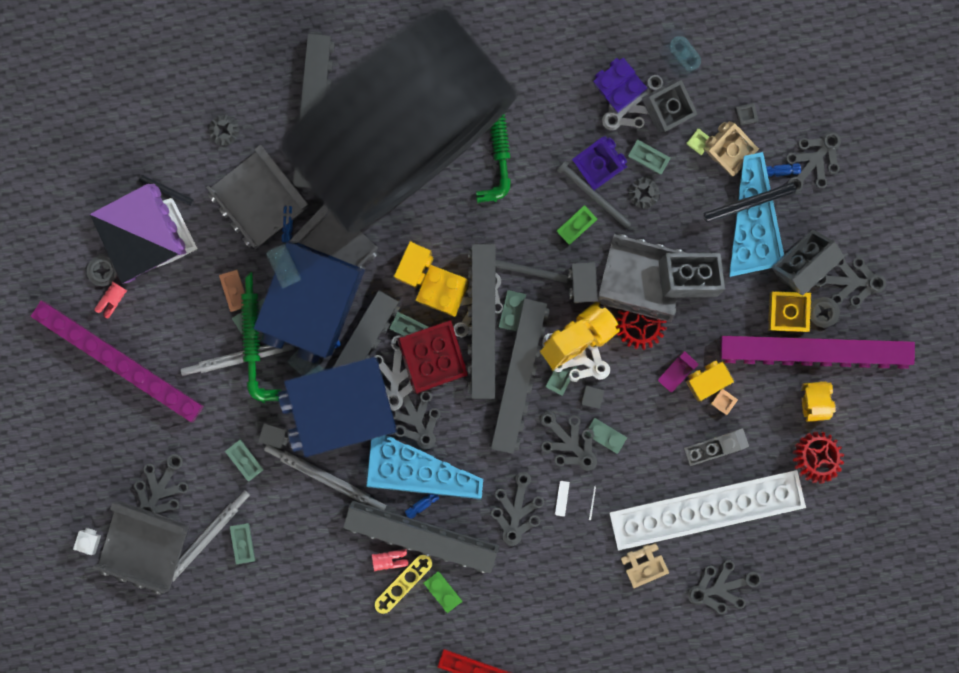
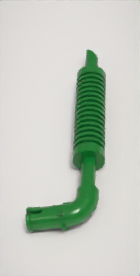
M505 113L490 128V133L493 134L491 135V138H493L491 139V142H493L492 149H494L493 153H495L493 158L494 161H499L501 177L499 187H493L492 190L476 191L477 203L497 202V200L504 198L510 190L511 180L508 178L506 160L511 159L510 152H508L510 151L509 145H507L509 141H507L508 137H506L508 136L506 133L508 131L505 130L507 129V126H505L507 123L504 122L506 121V118H504L506 117Z
M251 271L245 278L246 294H241V300H243L241 302L243 304L241 306L243 308L241 316L243 317L241 318L244 320L242 321L244 323L242 325L244 327L242 329L244 331L242 333L244 335L242 337L244 339L242 340L244 343L242 346H244L243 350H245L243 352L245 354L243 362H248L247 390L252 398L262 401V403H265V401H279L278 396H275V394L282 391L281 389L265 390V388H259L258 381H256V361H260V355H258L260 354V351H258L260 350L258 348L260 346L258 344L260 336H258L259 332L254 329V326L258 319L257 315H259L257 313L259 305H257L258 301H256L258 300V294H253V271Z

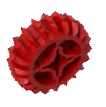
M618 311L622 318L616 317L615 320L621 322V324L615 327L617 329L621 328L622 331L618 332L617 335L624 334L625 337L621 341L624 342L628 339V347L633 342L635 343L634 349L637 350L639 344H641L642 350H645V343H648V346L652 348V340L658 344L659 340L656 337H664L660 330L665 331L667 328L661 326V323H666L667 321L660 319L649 320L644 315L636 313L635 321L625 323L629 311ZM640 317L646 323L650 322V324L643 326L642 332L636 325H631L639 322ZM657 325L654 334L646 339V328ZM626 328L636 329L640 340L630 336Z
M813 432L812 435L808 433L805 435V438L799 439L800 443L795 445L798 450H794L793 454L797 457L792 461L798 463L795 469H801L799 475L805 474V480L811 479L812 483L818 481L822 484L825 481L829 482L832 478H836L838 476L837 472H841L842 468L839 465H843L844 461L840 458L844 457L845 454L839 453L842 447L836 446L838 440L831 441L832 435L826 437L825 432L820 434ZM811 443L821 444V447L818 449H811L808 446ZM817 454H819V456H820V459H821L820 461L817 460V458H818V457H816ZM819 466H826L828 468L826 472L815 471Z

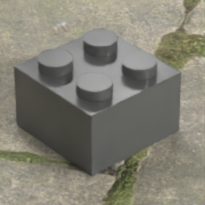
M682 80L672 81L642 97L657 132H666L697 115V111Z
M595 262L572 264L571 268L567 270L568 281H572V288L568 289L569 300H573V304L597 302Z

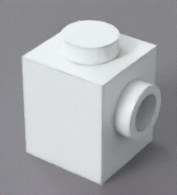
M89 528L80 530L73 549L94 555L101 535L96 534L97 531Z

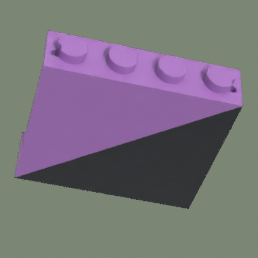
M146 184L90 214L122 284L136 280L135 277L178 255L187 253L185 243L177 233V226L169 216V209L160 197L161 191L155 184Z

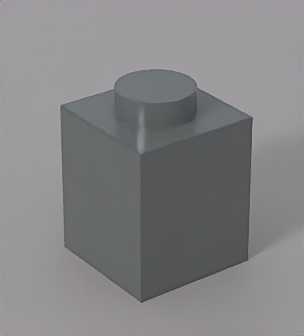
M264 423L258 442L281 449L283 445H287L289 435L286 434V429Z

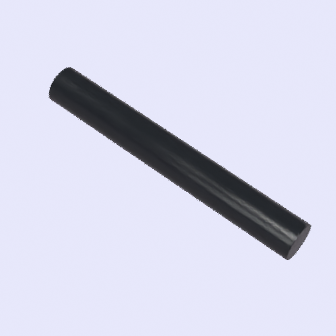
M141 175L139 182L145 185L155 184L161 193L188 206H191L194 199L144 175Z

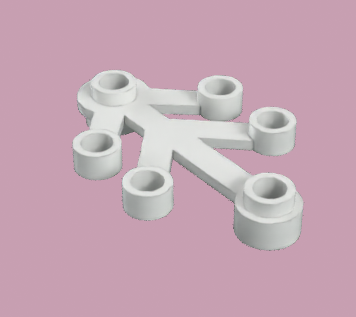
M552 333L546 334L542 340L543 347V343L547 341L548 338H550L549 336ZM589 345L587 348L591 350L593 361L587 358L584 350L574 359L569 360L561 365V368H556L554 371L561 372L563 369L579 365L588 367L589 369L582 371L578 369L570 371L569 379L577 382L581 378L590 376L600 380L605 379L610 373V367L601 360L598 346L592 347ZM602 367L604 371L599 372L597 368ZM572 373H577L578 378H574Z

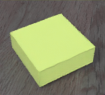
M697 129L686 144L702 155L704 153L703 148L706 146L705 141L709 136L700 129Z

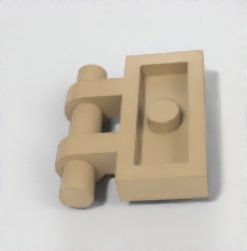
M656 543L644 545L642 549L628 552L626 556L621 558L623 565L629 562L632 564V568L627 569L626 572L633 588L669 573L662 555L654 558L652 552L659 550ZM647 556L648 561L638 565L636 559Z

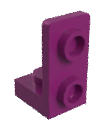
M684 351L662 374L658 382L668 391L673 392L699 364Z

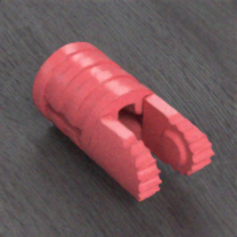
M112 282L94 311L101 313L109 302L110 304L103 316L107 319L110 318L127 290Z
M406 549L372 554L374 572L408 566V560L392 561V559L404 557L407 554Z

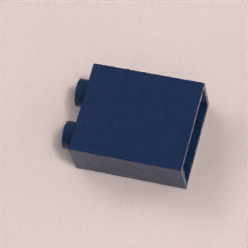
M287 242L254 326V329L264 333L261 341L279 349H283L285 342L299 347L296 355L312 363H318L320 357L326 358L331 356L365 269L299 242Z
M377 357L284 381L287 390L278 392L283 414L293 412L297 426L296 428L288 429L292 449L294 452L303 450L305 457L397 432Z

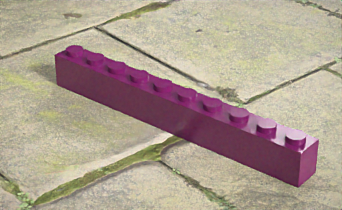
M40 301L30 316L188 421L194 422L204 406L47 302Z
M720 336V359H723L724 363L736 364V360H744V364H755V361H763L764 365H774V361H782V365H794V362H801V366H813V362H820V366L829 367L832 366V363H840V367H851V363L859 364L861 368H870V364H878V368H890V365H897V369H909V365H914L915 342Z

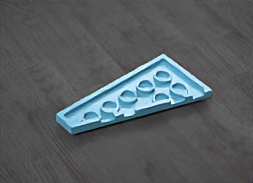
M763 152L743 156L738 201L771 190ZM773 200L736 213L729 277L771 268L784 256Z
M384 435L371 439L366 487L473 499L482 498V478L453 467L447 462L440 461L390 436Z

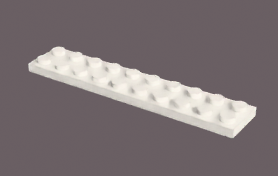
M794 470L609 512L617 549L622 550L806 508L798 471Z

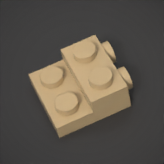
M729 121L728 123H722L718 127L719 132L715 137L711 136L705 141L706 146L703 149L730 176L734 177L742 168L743 156L755 154L759 148L735 123Z

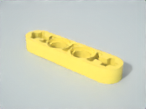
M418 556L378 597L375 602L377 612L381 614L388 613L430 570L432 559L429 556ZM419 559H428V567L426 568L423 566L419 570L420 572H422L421 575H419L415 569L411 568L413 565H415L416 568L420 565ZM410 571L416 575L415 581L411 583L405 580V574ZM398 585L402 588L400 596L392 594L393 586ZM388 593L396 601L392 603L390 600L387 604L389 608L381 610L379 608V601L384 602L388 598L385 594Z

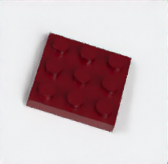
M451 320L397 338L414 393H419L468 375Z

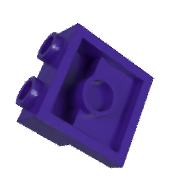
M624 58L613 60L609 64L610 68L605 72L603 70L599 71L594 76L595 80L593 81L594 86L617 113L621 112L648 90Z
M606 136L601 137L572 159L593 190L598 189L627 168L625 164L627 159L622 153H617L614 149L616 144L610 137L608 139Z

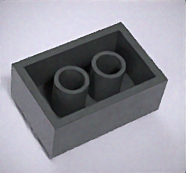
M812 230L771 268L782 284L803 296L819 280L824 278L833 267L837 266L844 258V255L835 241Z
M666 253L658 261L663 298L718 297L725 290L720 253Z

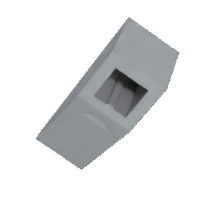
M742 428L684 449L690 466L743 450L749 447Z

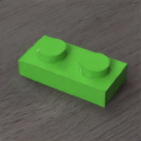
M584 205L556 232L570 245L597 221V218Z
M439 571L424 582V585L447 613L462 602L461 598Z

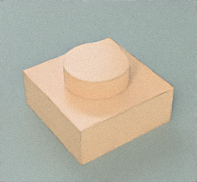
M721 389L711 405L725 415H728L738 399L724 389Z

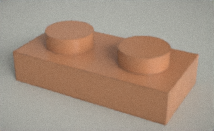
M234 270L219 275L230 312L243 309L241 308L243 306L241 304L243 302L241 294H245L239 271Z

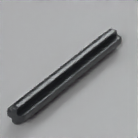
M789 183L704 213L705 221L711 222L795 193L796 187L794 183Z

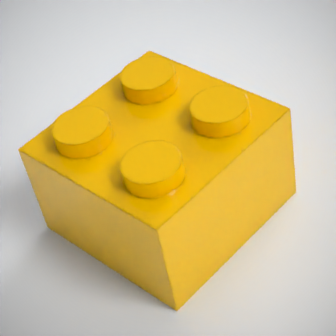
M409 242L394 278L414 288H417L418 285L422 286L426 276L424 271L426 268H429L434 260L433 256H431L432 252L413 242Z
M430 265L416 301L456 317L469 281L464 277Z
M770 292L768 331L810 332L811 293H805L802 296L797 292Z
M582 320L577 323L572 321L564 327L565 330L562 332L559 330L555 331L549 336L550 339L543 343L544 347L540 352L552 370L581 354L595 339Z
M713 361L705 366V371L701 372L698 370L688 376L689 380L686 383L697 401H702L734 382L723 362Z

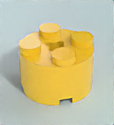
M594 302L578 315L575 322L577 323L582 320L595 338L590 344L592 347L595 345L603 346L619 332V329L615 327L618 323L613 315L605 307L603 309L598 307L600 305L598 302Z
M826 381L803 383L801 391H805V395L801 398L803 415L807 417L806 422L830 420L833 417V413H835V402L831 401L830 396L833 393L832 383H827Z

